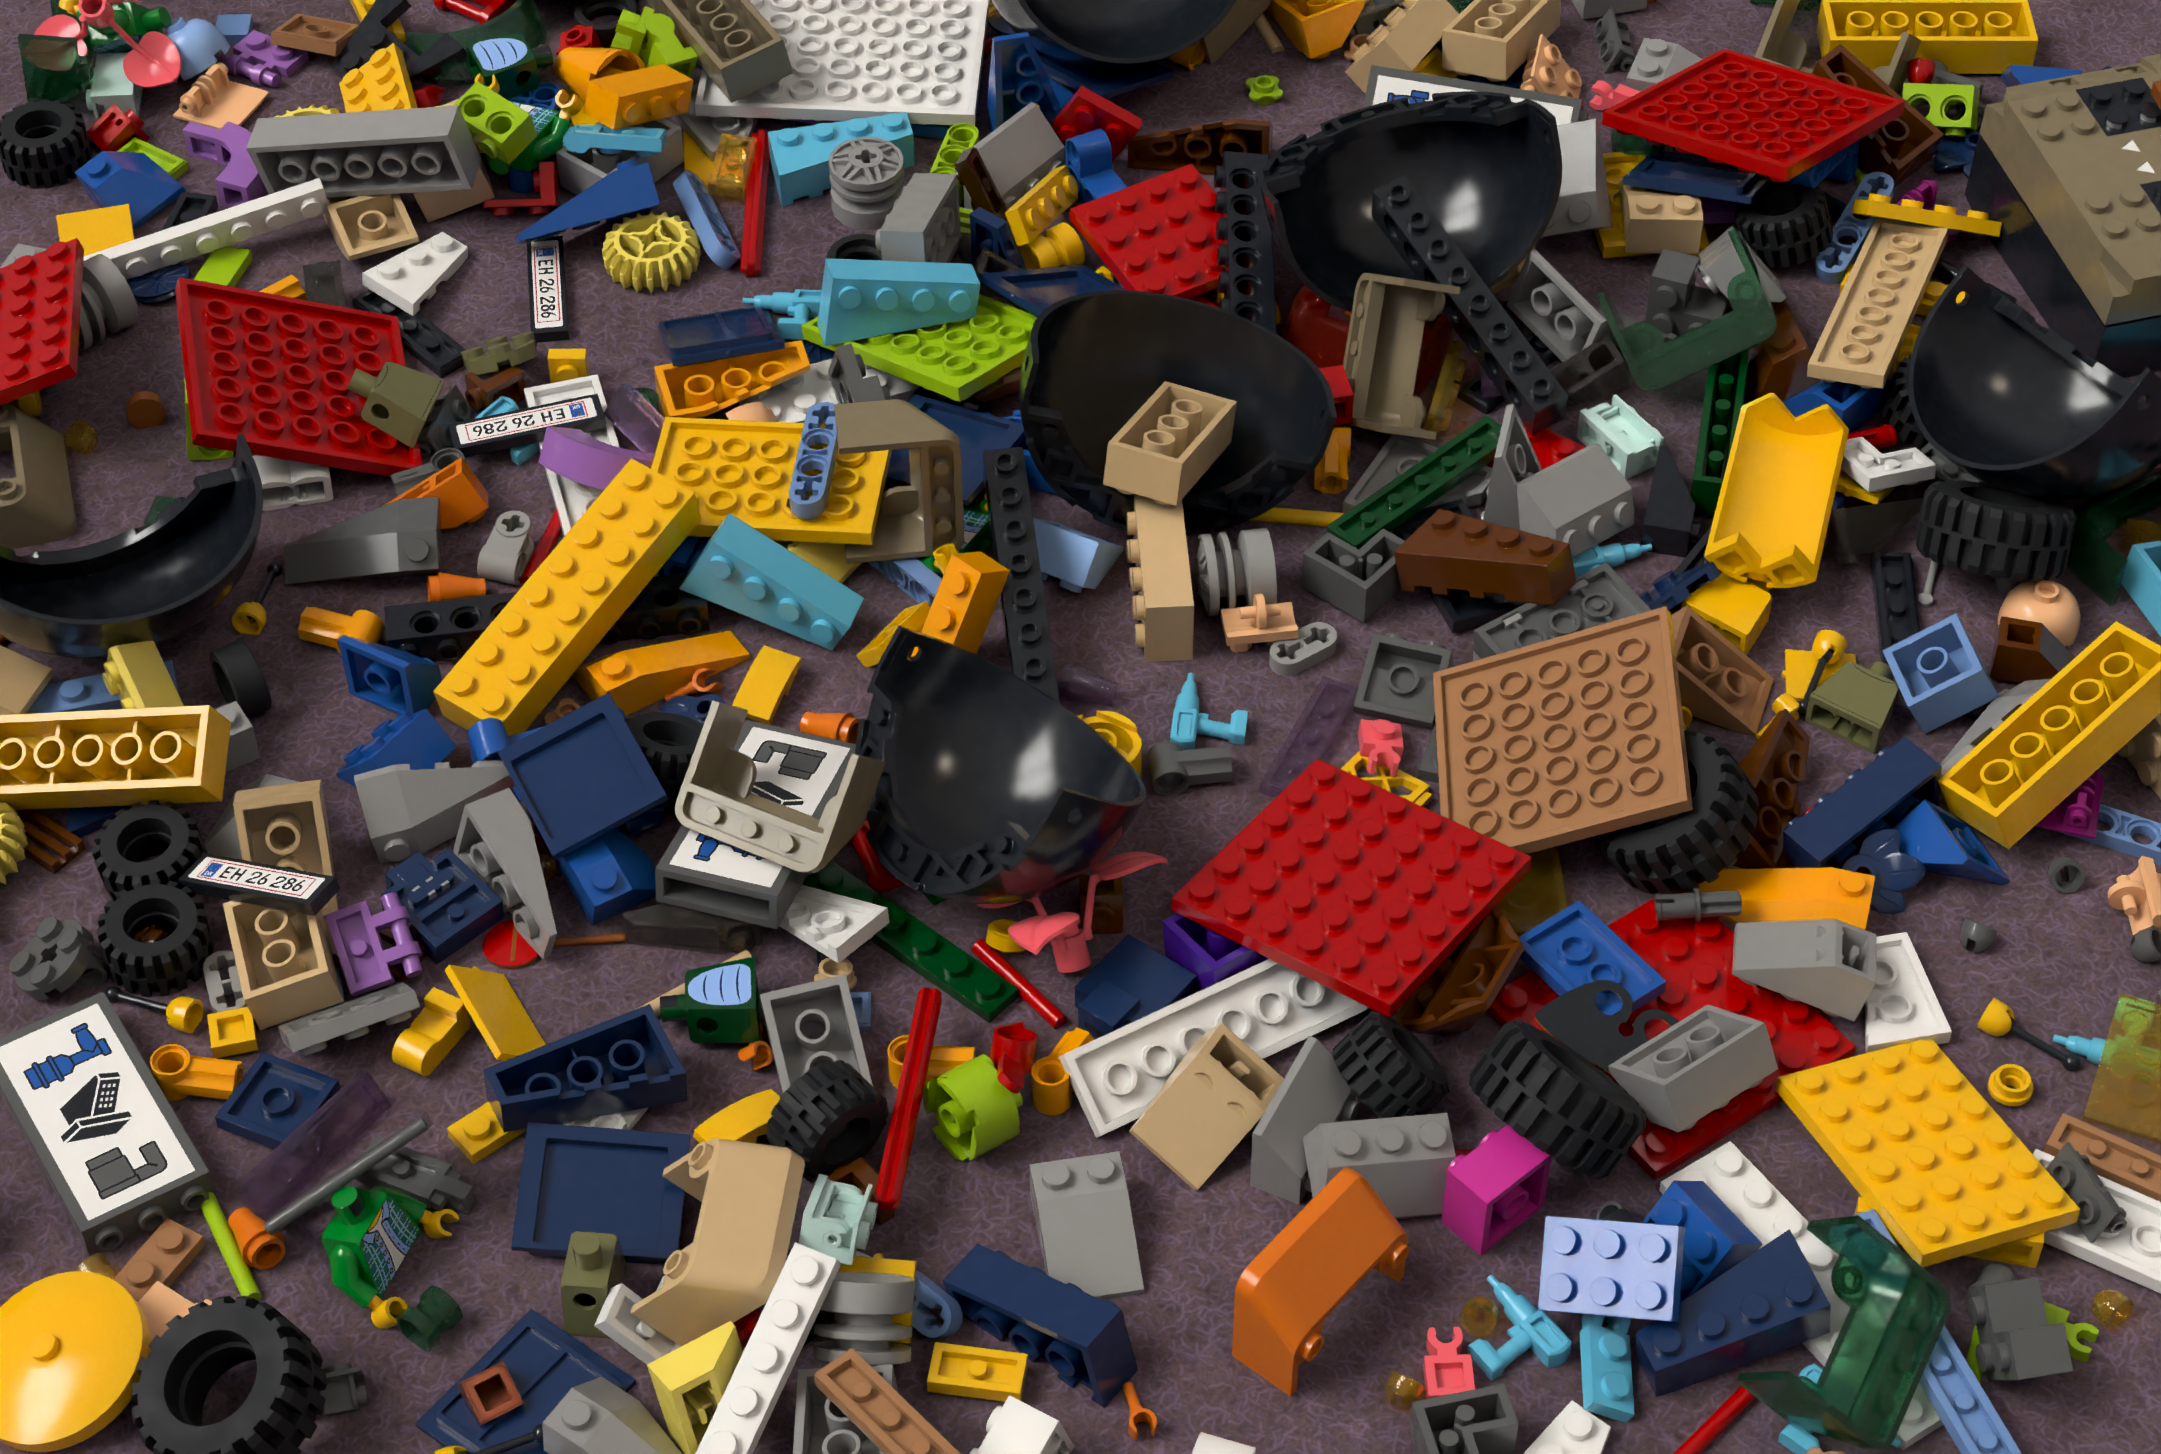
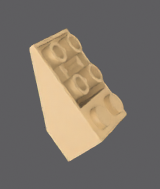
M1221 1022L1196 1040L1129 1132L1193 1190L1197 1191L1263 1116L1284 1078Z

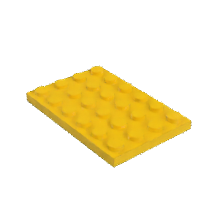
M665 417L651 469L695 493L701 521L688 536L712 537L728 513L775 541L872 545L892 450L839 454L838 448L826 508L820 516L812 519H802L795 516L791 512L789 489L804 423ZM821 424L820 428H826L825 424ZM815 444L810 448L819 450L826 448L828 445ZM810 470L805 472L804 475L817 476L822 471ZM807 492L806 500L813 496L812 492Z
M1916 1040L1914 1042L1902 1043L1779 1076L1777 1079L1776 1092L1871 1209L1876 1210L1884 1225L1919 1268L2077 1223L2080 1208L1933 1040Z

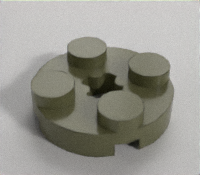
M533 331L515 335L512 337V341H508L507 335L494 337L485 341L487 348L483 349L482 346H477L461 352L468 373L473 372L475 375L498 371L500 366L507 364L515 366L539 354Z

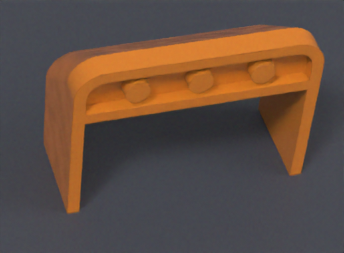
M1350 1167L1340 1170L1251 1261L1236 1284L1232 1356L1290 1397L1297 1391L1298 1367L1304 1360L1308 1362L1313 1360L1324 1344V1337L1321 1336L1323 1321L1373 1268L1387 1274L1397 1282L1404 1277L1406 1258L1410 1251V1247L1407 1245L1408 1235L1364 1176Z

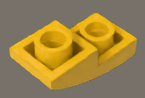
M764 645L747 672L732 705L748 710L746 718L771 725L783 695L787 696L802 662L801 657Z
M772 1089L743 1098L705 1120L694 1129L693 1137L699 1143L707 1142L713 1138L756 1143L758 1136L768 1133L766 1129L767 1123L772 1117L771 1112L779 1102L780 1096Z

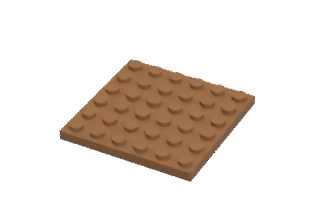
M1667 606L1433 673L1441 816L1524 854H1529L1693 810L1672 616Z

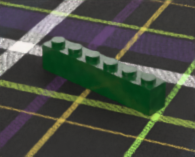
M1714 327L1690 494L1695 503L1694 514L1713 517L1715 514L1735 430L1743 405L1752 335L1750 331Z

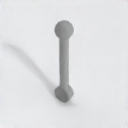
M1932 560L1924 591L1917 598L1918 605L1923 608L1933 605L1931 592L1939 563Z

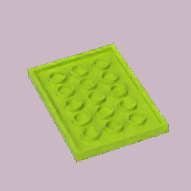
M979 294L976 317L828 346H824L817 326L818 316L801 325L803 339L832 351H836V348L839 346L852 344L855 355L860 354L864 364L949 397L954 401L961 402L970 398L972 394L987 385L997 382L999 378L1014 369L1022 367L1030 333L1037 317L1026 311Z

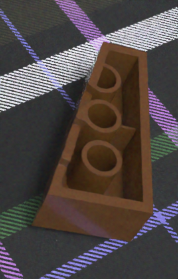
M1841 44L1817 61L1812 72L1813 75L1905 101L1903 115L1860 139L1858 159L1869 173L1884 172L1890 175L1894 181L1895 188L1931 160L1944 133Z
M1442 509L1435 512L1393 552L1402 591L1415 592L1417 586L1432 587L1433 594L1448 595L1450 589L1468 590L1470 597L1485 598L1486 596L1500 593L1504 594L1507 601L1555 605L1577 583L1569 543Z

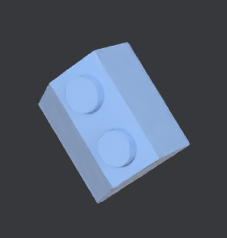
M1033 517L1042 579L1047 580L1048 574L1061 579L1059 586L1077 593H1081L1083 588L1096 589L1124 551L1122 546L1058 522Z

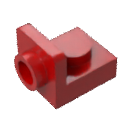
M115 104L87 130L88 137L102 151L116 152L134 133L145 142L150 138L141 130L145 123L131 109L124 113Z

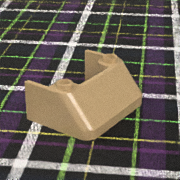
M713 1138L707 1142H700L690 1153L666 1167L663 1171V1177L702 1202L695 1236L692 1244L682 1250L674 1251L668 1257L663 1268L665 1277L662 1288L633 1305L630 1314L678 1345L683 1346L729 1321L734 1323L764 1305L768 1301L786 1262L805 1167L804 1158L787 1147Z

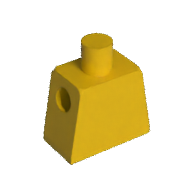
M1722 572L1715 580L1707 582L1691 593L1690 597L1682 601L1681 609L1685 606L1690 607L1747 655L1769 620L1772 596L1768 593L1770 588H1766L1767 582L1748 578L1746 583Z

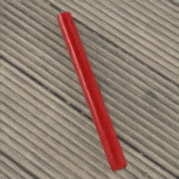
M759 129L758 133H752L750 137L740 257V272L746 274V278L759 275L762 267L770 164L768 134H765L764 129Z
M923 987L918 992L874 1196L875 1203H878V1209L895 1211L900 1205L942 1004V993L937 988Z

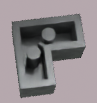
M1663 249L1651 276L1645 324L1665 333V335L1673 333L1677 337L1691 341L1694 344L1711 346L1714 327L1724 328L1730 299L1722 292L1715 295L1711 289L1695 285L1699 257Z
M1382 529L1364 546L1357 549L1327 532L1303 553L1301 587L1364 623L1401 590L1393 552L1405 541Z
M2039 1277L1969 1287L1971 1297L1967 1299V1311L1970 1321L1973 1325L1977 1326L1980 1342L1976 1346V1359L1980 1370L1985 1372L1988 1381L2021 1380L2073 1371L2064 1323H2047Z
M1503 1383L1412 1402L1409 1436L1415 1454H1514L1519 1423Z

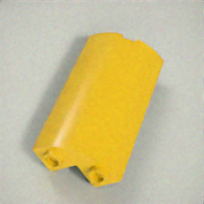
M1768 393L1741 407L1704 557L1709 562L1713 561L1718 570L1746 583L1748 578L1767 582L1766 588H1791L1816 581L1849 428L1828 404H1823L1798 417H1794L1775 393Z

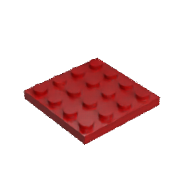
M1192 164L1070 209V221L1128 291L1152 292L1190 299L1216 289L1218 286L1219 272L1223 271V267L1217 266L1218 245L1222 244V240H1216V223L1218 217L1221 218V214L1215 213L1216 192Z

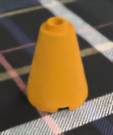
M568 47L557 55L554 64L556 76L585 102L589 80L645 68L644 62L636 53L623 48Z

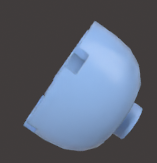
M183 17L172 21L171 25L165 28L168 32L166 36L174 42L180 53L182 63L180 75L184 81L216 63L217 59L214 55L220 49L225 55L231 47L216 26L204 19L196 18L185 22Z

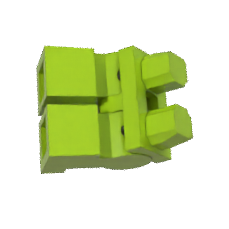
M647 6L644 7L641 15L623 9L610 48H623L636 53L644 62L645 68L666 64L689 78L693 75L698 55L692 46L687 48L682 46L674 34L675 25L670 17L654 13L655 9Z

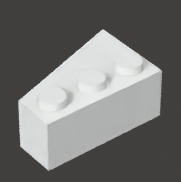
M1009 1395L1003 1407L997 1406L991 1413L986 1425L988 1433L979 1449L973 1448L969 1454H1070L1075 1446L1059 1420Z

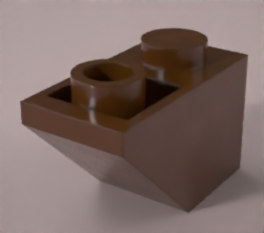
M2001 616L1993 647L1990 678L2017 683L2030 680L2052 679L2075 657L2043 623Z

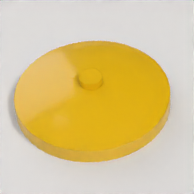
M73 1271L45 1277L23 1288L0 1307L1 1442L15 1449L27 1452H51L68 1448L85 1441L104 1429L131 1401L133 1383L139 1382L140 1379L136 1370L141 1358L147 1359L150 1353L148 1345L151 1343L148 1320L143 1309L136 1299L118 1282L93 1272Z

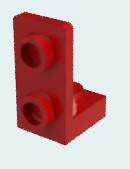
M539 162V171H534L535 193H540L541 199L484 200V208L493 209V216L515 215V208H528L529 215L549 214L550 207H559L557 164L554 162Z

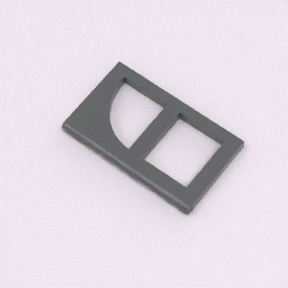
M423 1113L273 1214L264 1223L266 1232L273 1235L427 1131L434 1123L428 1113Z

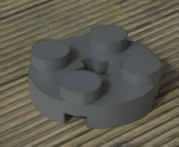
M52 916L43 920L37 928L36 935L30 940L24 950L17 953L10 961L9 970L15 975L17 986L35 1000L49 999L44 993H48L55 988L62 993L71 987L83 974L91 960L92 953L87 950L89 941L94 943L93 935L74 919L59 921L56 917Z

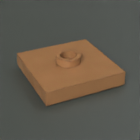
M296 14L271 32V44L337 56L342 52L359 25Z

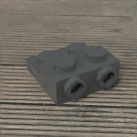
M852 344L836 348L828 369V375L838 404L891 400L887 386H881L878 375L863 378L866 376L865 365L861 355H855Z
M1373 633L1353 706L1354 712L1433 730L1435 724L1433 673L1452 667V650L1437 642L1426 641L1421 644L1407 641L1404 636L1396 633H1386L1384 635Z

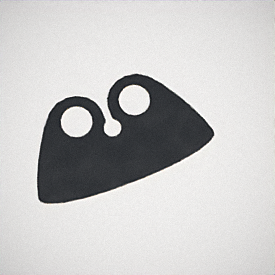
M1597 980L1579 986L1549 1002L1535 1015L1538 1023L1549 1034L1570 1047L1577 1054L1582 1055L1588 1061L1609 1073L1608 1065L1649 1041L1644 1031L1645 1024L1649 1020L1661 1019L1667 1022L1670 1027L1679 1022L1665 1011L1650 1009L1643 1011L1637 1016L1633 1023V1034L1627 1037L1623 1036L1618 1028L1621 1023L1627 1022L1632 1014V998L1622 986L1610 980ZM1604 990L1617 993L1623 1004L1621 1011L1615 1015L1602 1013L1595 1004L1596 995Z

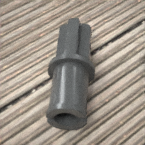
M1693 888L1691 893L1655 894L1654 896L1655 912H1657L1656 921L1695 918V922H1701V918L1738 916L1742 911V898L1736 890L1699 892L1698 888Z

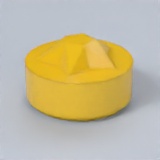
M1001 919L989 923L986 934V943L989 946L1003 953L1026 950L1009 936L1008 927L1016 923V921Z

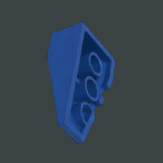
M632 159L616 164L618 170L611 172L520 232L515 237L517 245L565 233L566 229L570 228L573 230L586 229L601 223V220L611 223L622 220L624 217H634L637 213L642 215L653 211L660 205L649 163L638 164L637 159Z
M514 786V793L516 794L519 801H522L524 803L516 786ZM530 815L533 826L591 926L656 897L655 867L649 856L618 828L554 860Z

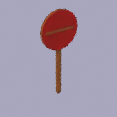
M513 919L503 921L494 926L486 934L482 944L484 956L491 964L502 969L522 968L535 962L540 957L516 931ZM622 933L556 938L553 947L625 942L627 935Z

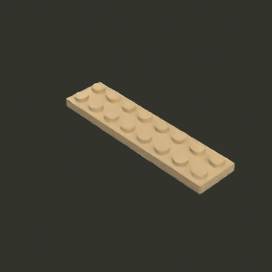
M1880 218L1875 219L1808 362L1807 377L1818 378L1828 383L1843 382L1856 384L1866 389H1883L1945 247L1948 228Z

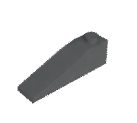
M440 498L399 499L284 545L285 584L437 575L438 572L444 573Z

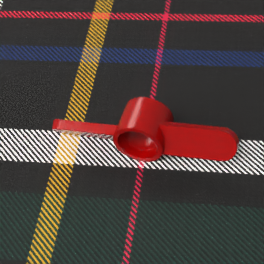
M1024 1022L994 1028L989 1057L997 1070L999 1082L1015 1094H1018L1024 1087L1025 1074L1031 1072L1038 1037L1034 1031L1026 1028Z

